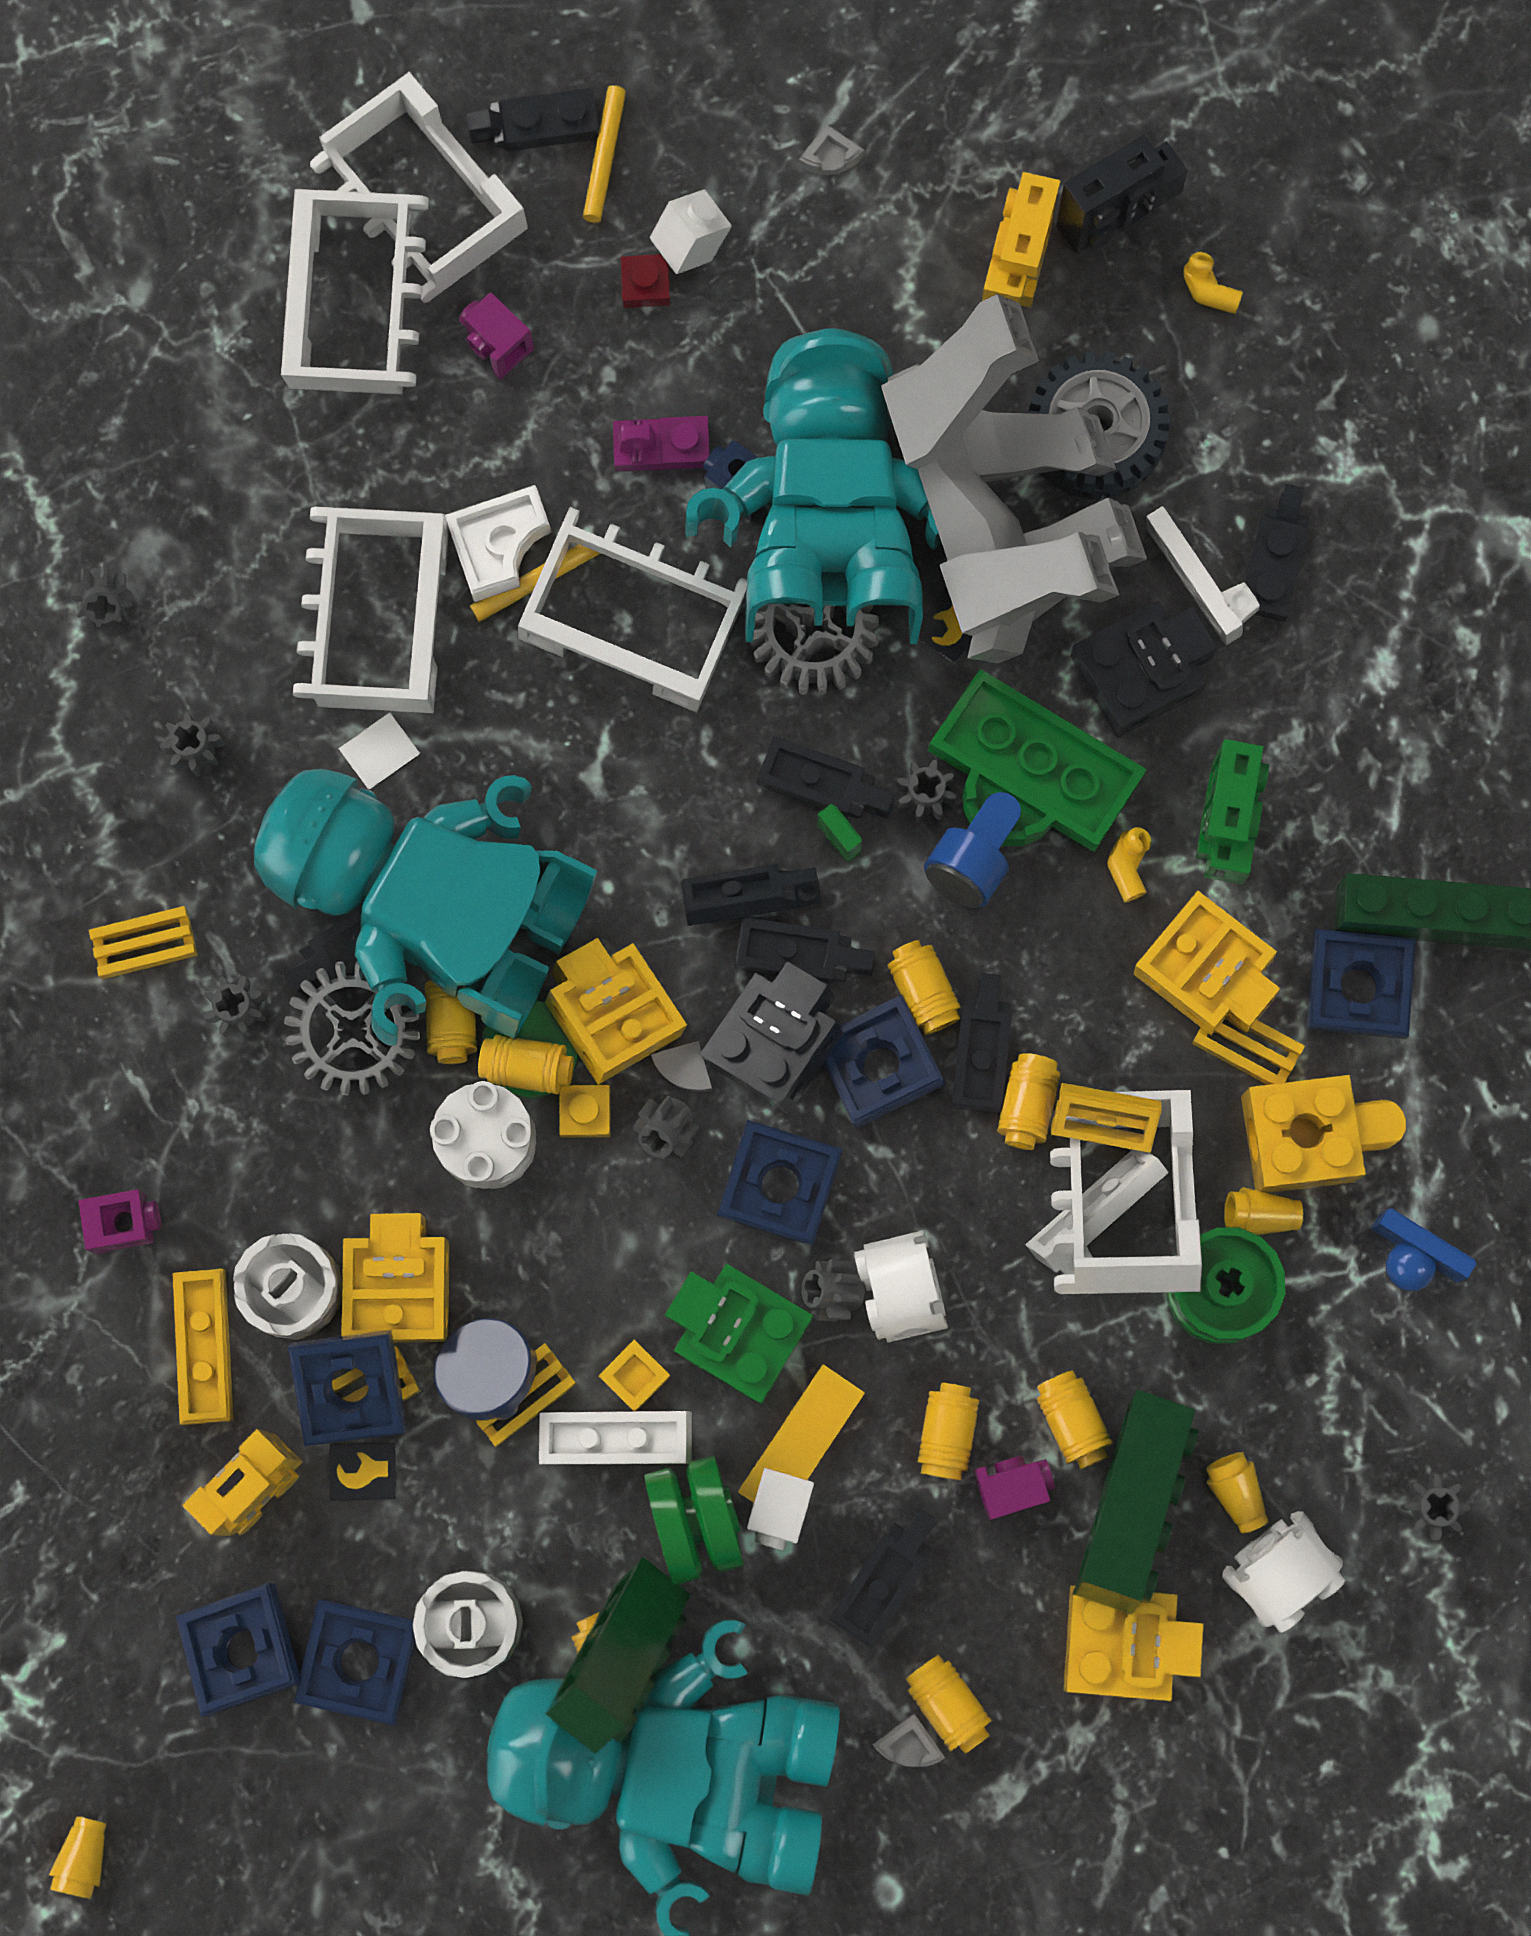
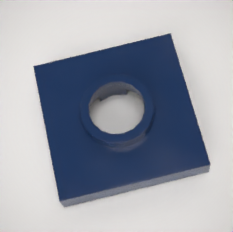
M1316 929L1313 932L1306 1029L1407 1039L1410 1030L1416 939ZM1362 970L1372 976L1375 981L1376 992L1371 1001L1366 1004H1360L1352 1000L1349 1002L1344 998L1341 993V979L1347 972Z
M902 995L839 1025L844 1034L824 1062L856 1129L946 1085ZM889 1049L899 1059L900 1065L897 1073L894 1071L887 1078L877 1080V1082L870 1080L864 1071L866 1058L875 1050Z
M747 1120L717 1217L813 1246L843 1149ZM776 1167H785L793 1171L799 1182L795 1197L785 1203H775L769 1200L763 1193L762 1180L768 1171Z
M392 1330L294 1342L288 1346L304 1446L403 1434L406 1432L407 1423ZM355 1367L366 1375L364 1379L369 1389L362 1399L346 1401L335 1393L332 1386L333 1377L340 1369L353 1370Z
M266 1583L176 1616L201 1717H209L301 1684L276 1584ZM243 1631H249L255 1641V1653H259L253 1666H248L246 1669L241 1670L231 1663L228 1657V1647L235 1635Z
M318 1599L300 1673L301 1684L297 1686L293 1703L396 1725L416 1643L413 1630L414 1620ZM356 1642H365L371 1645L378 1655V1667L375 1673L363 1681L349 1678L341 1666L344 1650Z

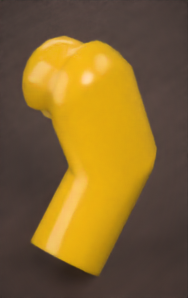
M1204 252L1192 254L1189 257L1188 263L1184 266L1183 278L1194 300L1199 304L1236 314L1243 292L1218 284L1212 271L1214 260L1209 254Z
M1134 827L1131 830L1122 832L1118 836L1107 859L1109 871L1124 903L1133 901L1147 893L1137 868L1145 852L1151 847V837L1145 829L1140 827Z

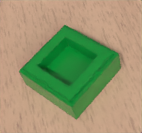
M830 804L818 813V827L845 861L849 863L861 853L862 838L836 805Z

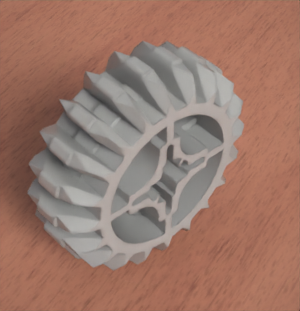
M765 604L758 609L760 612L756 613V630H754L753 642H749L751 645L760 646L754 651V659L756 662L769 661L765 667V675L769 678L776 676L782 671L780 686L784 689H787L793 680L799 681L800 694L804 695L807 693L809 683H817L818 693L824 695L827 693V681L832 680L834 685L842 690L845 688L846 683L843 673L858 679L861 676V668L858 663L870 664L872 662L873 653L868 648L877 646L879 640L878 634L871 631L879 626V618L877 615L868 614L873 609V605H867L857 612L852 639L843 635L842 629L832 622L835 606H823L822 632L816 630L805 642L806 628L812 629L814 627V609L811 606L802 608L794 604ZM839 606L846 613V606ZM777 621L784 624L786 631L796 638L794 651L791 656L781 648L775 638L774 627ZM820 652H827L835 656L822 662H809L813 655Z
M339 961L335 964L338 978L330 980L327 971L324 968H320L316 971V974L323 984L317 989L308 980H304L301 983V988L310 995L308 1001L295 996L291 998L290 1005L302 1010L301 1017L294 1015L286 1016L284 1023L288 1026L300 1027V1033L287 1036L285 1042L287 1045L302 1043L304 1049L294 1054L292 1061L294 1064H298L309 1058L313 1062L304 1073L308 1080L312 1079L319 1070L326 1073L322 1080V1089L328 1090L335 1077L342 1079L340 1087L342 1095L349 1094L350 1080H359L361 1094H368L370 1085L367 1078L375 1076L377 1083L381 1088L388 1086V1079L383 1072L384 1069L389 1067L398 1076L404 1072L402 1065L395 1060L396 1056L399 1054L407 1059H413L415 1051L402 1044L404 1039L418 1040L420 1038L418 1030L405 1029V1022L418 1020L419 1014L414 1015L412 1010L403 1013L401 1009L402 1004L390 1007L395 1024L399 1027L397 1045H390L389 1049L385 1048L374 1036L370 1027L372 1005L378 992H374L369 1000L355 1009L345 1008L327 995L334 990L344 987H361L372 991L366 978L363 976L358 961L355 964V975L346 976V966L343 961ZM316 1005L326 1013V1016L333 1023L335 1030L332 1038L320 1052L313 1042L310 1029L311 1017ZM370 1008L371 1011L364 1017L366 1025L361 1026V1029L367 1030L365 1038L373 1045H369L363 1038L359 1039L357 1036L352 1035L335 1047L334 1045L341 1038L339 1031L343 1030L344 1026L338 1025L340 1017L332 1010L338 1012L342 1017L346 1016L348 1019L354 1020L357 1016L361 1017ZM350 1047L361 1048L377 1060L370 1065L360 1068L341 1067L331 1062L343 1050Z

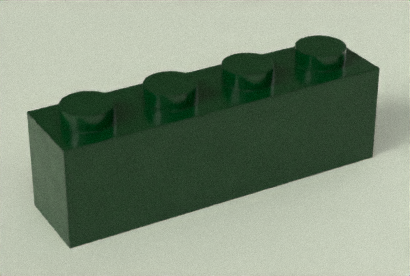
M1346 873L1337 885L1334 931L1416 939L1415 941L1531 950V888Z
M1136 1389L1126 1408L1073 1590L1074 1595L1129 1614L1135 1612L1142 1600L1151 1601L1159 1577V1572L1151 1570L1155 1553H1164L1172 1530V1523L1165 1521L1169 1504L1175 1506L1178 1504L1185 1484L1186 1476L1178 1474L1182 1456L1186 1458L1191 1457L1199 1433V1429L1191 1427L1196 1409Z
M642 1557L614 1585L545 1715L594 1754H597L611 1739L617 1743L621 1742L638 1719L633 1710L643 1703L654 1687L655 1683L649 1679L650 1676L654 1675L661 1668L671 1652L666 1647V1644L676 1637L686 1622V1618L681 1613L690 1594L679 1585L674 1586L672 1579Z

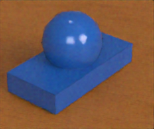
M1388 1208L1380 1213L1371 1227V1230L1396 1245L1388 1254L1386 1272L1391 1282L1400 1289L1419 1291L1427 1287L1433 1280L1436 1270L1459 1283L1468 1279L1477 1264L1475 1259L1392 1208Z

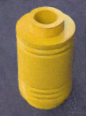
M916 940L894 950L892 953L895 960L887 966L891 970L890 973L893 975L895 984L903 996L917 1027L922 1028L924 1035L933 1034L958 1022L961 1019L958 1013L961 1006L957 1002L958 999L952 991V986L939 958L936 956L933 946L926 945L922 947L920 941Z
M429 979L425 983L427 1053L437 1056L438 1063H464L467 1061V1055L477 1051L476 1014L465 1008L457 999V996L454 998L446 994Z
M495 1035L493 1039H484L478 1062L479 1077L487 1078V1082L493 1085L557 1095L562 1085H570L574 1071V1057L567 1056L566 1045L522 1038L513 1039L502 1035Z
M1023 1053L1019 1054L1017 1062L1012 1063L997 1132L1006 1137L1005 1144L1019 1149L1033 1150L1035 1143L1046 1142L1058 1089L1057 1086L1061 1075L1057 1071L1058 1063L1055 1060L1041 1055Z
M1071 1370L1037 1386L1040 1396L1036 1399L1043 1410V1414L1046 1416V1421L1060 1451L1063 1453L1066 1464L1077 1461L1082 1470L1108 1458L1105 1448L1112 1445L1113 1441L1110 1439L1109 1433H1107V1428L1090 1396V1392L1087 1390L1083 1377L1077 1378L1074 1370Z
M941 1383L940 1392L929 1391L921 1437L922 1443L920 1444L921 1449L919 1451L920 1456L917 1461L922 1463L921 1474L961 1481L962 1472L968 1471L980 1401L970 1397V1387Z
M938 1654L906 1678V1681L911 1686L907 1691L912 1695L916 1704L920 1706L921 1711L940 1738L944 1740V1744L948 1746L950 1752L959 1746L964 1754H966L990 1736L984 1727L992 1721L991 1718L988 1717V1714L960 1677V1674L956 1672L955 1667H952L950 1660L944 1662Z

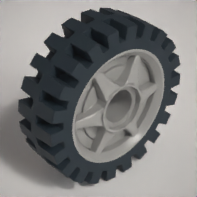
M1095 351L1085 352L1080 360H1077L1076 355L1065 359L1062 367L1056 364L1049 370L1047 378L1043 377L1037 385L1028 409L1029 414H1061L1072 408L1080 407L1090 415H1097L1099 420L1104 421L1108 425L1109 429L1104 431V435L1116 470L1100 477L1063 470L1041 473L1045 479L1052 477L1054 479L1053 486L1063 491L1066 486L1071 489V495L1081 498L1082 493H1090V499L1101 500L1102 495L1109 493L1110 498L1120 496L1124 489L1130 492L1137 488L1142 479L1145 481L1152 474L1155 466L1158 465L1168 439L1170 427L1169 404L1166 395L1161 396V385L1157 379L1150 381V371L1141 365L1138 369L1134 368L1133 359L1126 356L1123 357L1121 362L1114 360L1115 353L1104 351L1102 358H1096Z

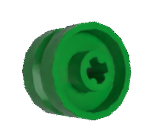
M1215 1228L1200 1234V1291L1166 1292V1301L1174 1320L1190 1336L1209 1344H1233L1262 1331L1278 1315L1286 1294L1285 1271L1276 1251L1260 1236L1241 1228ZM1217 1279H1226L1231 1284V1293L1222 1296L1218 1292L1221 1288V1283Z
M715 1455L689 1462L687 1477L692 1495L684 1497L677 1474L670 1467L644 1474L656 1529L674 1586L700 1579L703 1570L698 1549L700 1544L705 1543L711 1565L719 1573L745 1566L737 1533L741 1532L729 1486H724Z

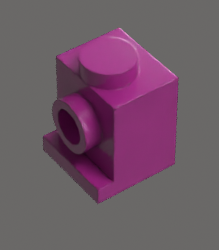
M491 292L481 301L476 300L470 303L459 317V321L466 327L468 336L465 338L467 344L481 359L485 360L487 357H490L493 372L500 380L534 350L530 329Z
M139 1189L78 1200L85 1250L96 1255L154 1243L152 1231L161 1229L160 1212L156 1200L148 1201L147 1194ZM131 1214L132 1228L126 1232H121L118 1227L119 1219L123 1215Z
M1023 1455L994 1464L997 1474L988 1476L985 1466L973 1470L988 1520L1049 1502L1050 1498L1047 1491L1055 1489L1052 1473L1046 1459L1029 1464L1025 1463Z

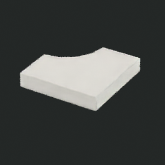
M536 485L445 515L474 602L520 587L518 570L523 555L535 541L551 533Z

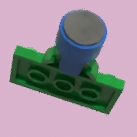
M979 669L931 740L927 750L968 775L962 795L963 811L970 825L967 830L961 828H949L946 830L924 863L926 877L934 888L950 900L970 908L983 907L988 903L1009 871V864L999 851L1001 846H1025L1040 840L1053 827L1095 852L1142 780L1147 769L982 669Z

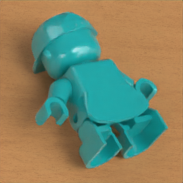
M835 328L822 329L793 337L781 345L770 365L766 384L765 405L763 407L764 418L770 423L772 437L777 446L776 455L747 461L723 489H702L694 494L687 504L686 537L697 535L698 525L704 520L716 519L724 523L723 541L729 547H732L737 541L740 516L743 518L748 517L763 506L771 503V509L758 542L755 559L747 572L746 642H753L756 613L765 604H807L814 609V626H822L823 606H846L847 626H854L857 612L867 605L909 606L910 644H917L923 619V591L918 569L913 562L909 535L896 506L917 520L927 519L925 537L927 544L932 550L940 545L941 539L918 469L907 466L904 459L892 458L891 448L887 443L893 422L881 385L889 382L888 377L895 375L889 356L879 343L857 333Z
M326 769L303 770L288 781L266 811L254 845V866L264 885L276 896L294 908L300 905L334 916L349 913L358 907L366 897L362 906L361 930L356 941L355 957L372 992H378L372 1005L371 1024L377 1038L386 1045H397L399 1028L395 1023L387 1019L385 1012L388 1008L398 1004L406 1005L413 1011L414 1015L426 1010L427 1001L423 994L415 987L405 984L407 973L404 960L416 967L419 966L442 991L454 998L457 996V999L465 1008L481 1015V1019L486 1026L515 1039L537 1000L550 967L524 954L513 953L508 947L514 940L519 928L526 930V936L530 941L559 955L577 924L590 896L597 870L558 851H535L531 845L475 840L486 835V828L501 838L517 839L519 837L521 826L518 818L503 815L497 806L504 801H514L521 804L531 796L532 786L525 778L511 775L495 780L488 788L485 802L479 804L476 799L437 805L424 818H412L406 824L395 845L392 844L395 837V819L390 808L379 801L377 796L370 790L358 789V780L340 772Z
M723 1619L714 1623L705 1632L701 1642L702 1653L696 1658L691 1652L657 1671L651 1679L655 1683L653 1689L643 1703L634 1709L633 1713L638 1716V1719L633 1728L621 1742L617 1743L611 1739L597 1754H594L545 1715L564 1679H537L513 1687L503 1699L495 1718L494 1726L491 1728L487 1749L488 1787L492 1799L507 1813L544 1827L546 1821V1824L551 1828L565 1829L571 1824L584 1825L595 1821L608 1807L611 1795L618 1796L616 1822L620 1828L619 1851L621 1861L648 1894L656 1892L659 1896L656 1902V1918L661 1932L665 1936H690L688 1927L675 1924L669 1917L670 1907L676 1899L682 1896H690L701 1903L710 1896L709 1892L700 1883L692 1880H680L678 1878L682 1870L669 1843L690 1848L711 1862L733 1873L736 1872L746 1882L769 1885L772 1889L808 1896L815 1875L821 1837V1813L790 1806L777 1808L772 1804L777 1776H787L790 1780L822 1787L828 1785L838 1736L839 1706L832 1702L778 1695L765 1697L767 1702L762 1698L711 1708L693 1707L714 1686L710 1679L716 1675L729 1679L739 1678L748 1674L740 1662L734 1665H725L720 1663L715 1655L716 1642L722 1635L728 1632L741 1634L747 1625L735 1619Z

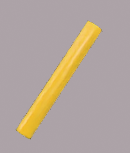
M619 86L608 87L583 212V219L592 223L601 221L626 94V91Z
M577 544L567 550L555 579L601 553ZM545 563L519 577L520 587L485 598L470 605L469 607L477 621H483L532 593Z

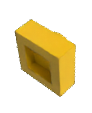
M569 1085L561 1087L559 1128L561 1138L611 1137L610 1085Z
M633 1340L599 1377L634 1412H637L671 1375Z

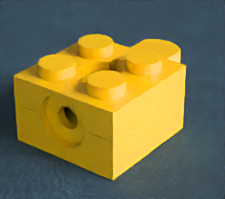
M1350 1075L1249 1087L1241 1096L1255 1190L1265 1193L1354 1183L1366 1175L1362 1152L1391 1148L1402 1139L1406 1130V1118L1396 1103L1388 1100L1354 1103Z

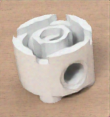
M480 1081L472 1085H465L448 1095L436 1111L435 1118L430 1126L433 1149L443 1167L466 1186L482 1189L503 1188L519 1179L533 1161L536 1150V1130L533 1120L518 1097L506 1088L493 1085L490 1082Z
M924 1230L865 1244L864 1250L854 1252L861 1282L864 1281L867 1291H873L874 1299L867 1300L865 1303L872 1331L876 1332L878 1340L886 1338L887 1343L948 1328L946 1318L944 1317L946 1313L933 1259H929L927 1252L929 1244Z
M274 1234L263 1237L245 1250L235 1267L233 1281H235L234 1298L237 1308L250 1324L275 1337L299 1340L313 1335L331 1322L341 1305L343 1279L339 1266L328 1251L302 1235Z
M1300 1511L1290 1514V1519L1294 1522L1291 1526L1288 1527L1281 1519L1255 1537L1234 1557L1241 1566L1235 1571L1232 1566L1227 1565L1222 1575L1231 1589L1240 1594L1253 1608L1261 1626L1269 1627L1274 1625L1280 1633L1290 1629L1304 1616L1301 1608L1316 1596L1321 1600L1326 1599L1334 1594L1345 1582V1579L1339 1573L1343 1567V1560L1324 1545L1316 1533L1313 1523L1304 1512Z
M462 1571L443 1576L423 1594L416 1605L413 1630L416 1645L430 1664L445 1675L468 1678L491 1672L511 1658L520 1642L523 1618L519 1601L508 1584L491 1574Z

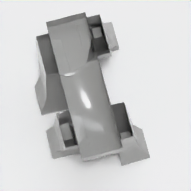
M998 294L980 302L964 325L922 365L916 364L888 377L889 382L881 385L907 466L918 469L948 560L940 564V568L961 631L964 634L972 635L968 658L993 663H1000L1023 654L1032 621L1062 599L1073 597L1102 603L1118 596L1119 593L1109 567H1130L1147 560L1132 513L1126 504L1121 505L1118 501L1106 498L1051 526L1023 534L1019 520L985 483L1058 470L1099 477L1116 470L1099 417L1095 414L1090 415L1080 407L1072 408L1061 414L992 413L982 410L1012 373L1039 361L1020 303L1010 299L1006 300Z

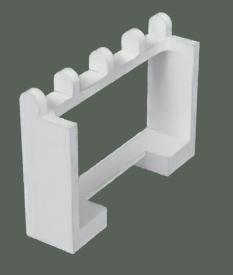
M408 72L320 136L324 151L312 159L310 166L317 174L333 166L346 182L337 191L371 193L343 160V157L405 112L409 114L495 217L432 265L429 264L420 252L407 253L406 269L414 264L428 281L422 286V297L420 298L423 303H427L527 230L528 227L524 208L495 174L488 178L442 124L437 104L412 74ZM372 218L365 224L363 230L370 238H374L386 230L396 242L397 224L393 219Z
M295 189L281 376L290 389L402 394L403 387H413L416 385V374L399 372L401 344L417 345L419 343V332L402 330L404 298L418 299L422 297L423 287L421 285L405 283L407 253L424 252L426 247L425 239L409 237L410 220L415 219V211L428 210L429 198L421 195ZM321 215L397 219L386 371L310 367L312 343L308 338L313 257L314 252L319 251Z
M312 507L310 510V520L327 523L324 549L310 548L306 551L307 562L323 564L320 595H303L301 606L305 609L318 610L316 642L300 641L297 645V653L299 655L314 657L312 684H294L293 696L314 699L318 707L434 713L437 665L433 658L439 578L440 575H446L449 527L444 514ZM339 533L422 538L409 689L325 685Z
M570 507L519 622L518 639L561 657L564 656L566 649L579 653L654 684L653 695L697 712L740 612L747 590V580L741 577L736 584L734 592L704 580L710 564L700 561L695 574L691 575L660 562L665 548L662 544L656 542L648 557L616 544L615 541L620 527L610 524L604 538L575 527L580 511ZM570 543L585 546L718 601L728 608L698 679L540 615Z
M1190 1090L1115 1092L1161 1101L1162 1111L1157 1127H1170L1177 1256L1084 1258L1080 1140L1070 1138V1148H1056L1050 1152L1051 1165L1055 1167H1071V1191L1054 1192L1051 1195L1052 1207L1057 1210H1072L1073 1234L1055 1236L1053 1238V1250L1059 1254H1074V1274L1056 1276L1054 1278V1290L1060 1294L1200 1291L1201 1249L1199 1220H1196L1191 1092ZM1055 1111L1052 1112L1050 1127L1052 1125L1053 1118H1055ZM1071 1116L1066 1117V1120L1107 1128H1131L1120 1125L1115 1127L1097 1124V1121Z

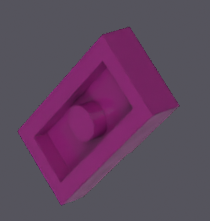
M708 416L613 421L615 472L703 468L710 454Z

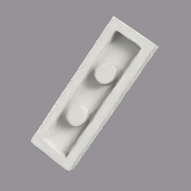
M1162 506L1146 516L1147 530L1225 646L1241 637L1243 623L1253 616L1260 607L1248 586L1243 582L1221 592L1165 508Z
M1131 1150L1082 1194L1084 1258H1093L1087 1245L1169 1173L1157 1157L1148 1152ZM1064 1210L1025 1245L1037 1260L1057 1273L1060 1270L1063 1274H1074V1254H1059L1053 1250V1238L1055 1236L1073 1234L1072 1210Z
M692 1412L540 1413L539 1464H689L692 1461Z

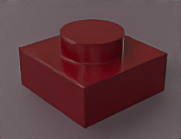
M662 254L621 256L623 307L670 306L669 264Z

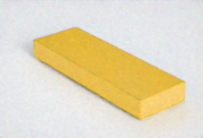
M212 1269L173 1273L180 1425L234 1421L226 1270Z
M823 1364L738 1490V1493L754 1503L764 1468L808 1480L865 1392Z

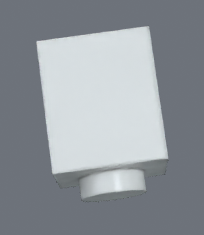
M703 189L670 201L650 239L673 271L679 274L711 262L732 225L706 190Z
M764 1468L747 1529L757 1532L754 1542L783 1551L786 1541L797 1543L814 1482Z

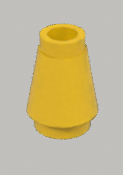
M1242 1187L1239 1192L1231 1191L1227 1195L1224 1208L1226 1228H1241L1256 1235L1299 1230L1303 1222V1206L1300 1200H1291L1290 1198Z
M1243 1452L1225 1456L1206 1467L1210 1477L1206 1483L1233 1522L1238 1526L1240 1533L1254 1531L1269 1522L1265 1513L1266 1510L1254 1462H1247Z
M76 1817L74 1826L71 1828L49 1873L50 1876H53L50 1890L91 1899L94 1887H100L106 1823Z

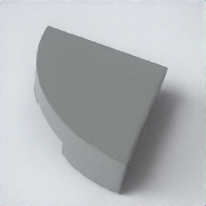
M826 124L799 158V167L814 174H838L859 163L864 157V149Z
M699 1041L651 1054L658 1072L673 1085L691 1092L712 1091L705 1062L700 1055L702 1051Z
M915 1714L908 1717L872 1744L886 1759L907 1767L930 1766L945 1758Z

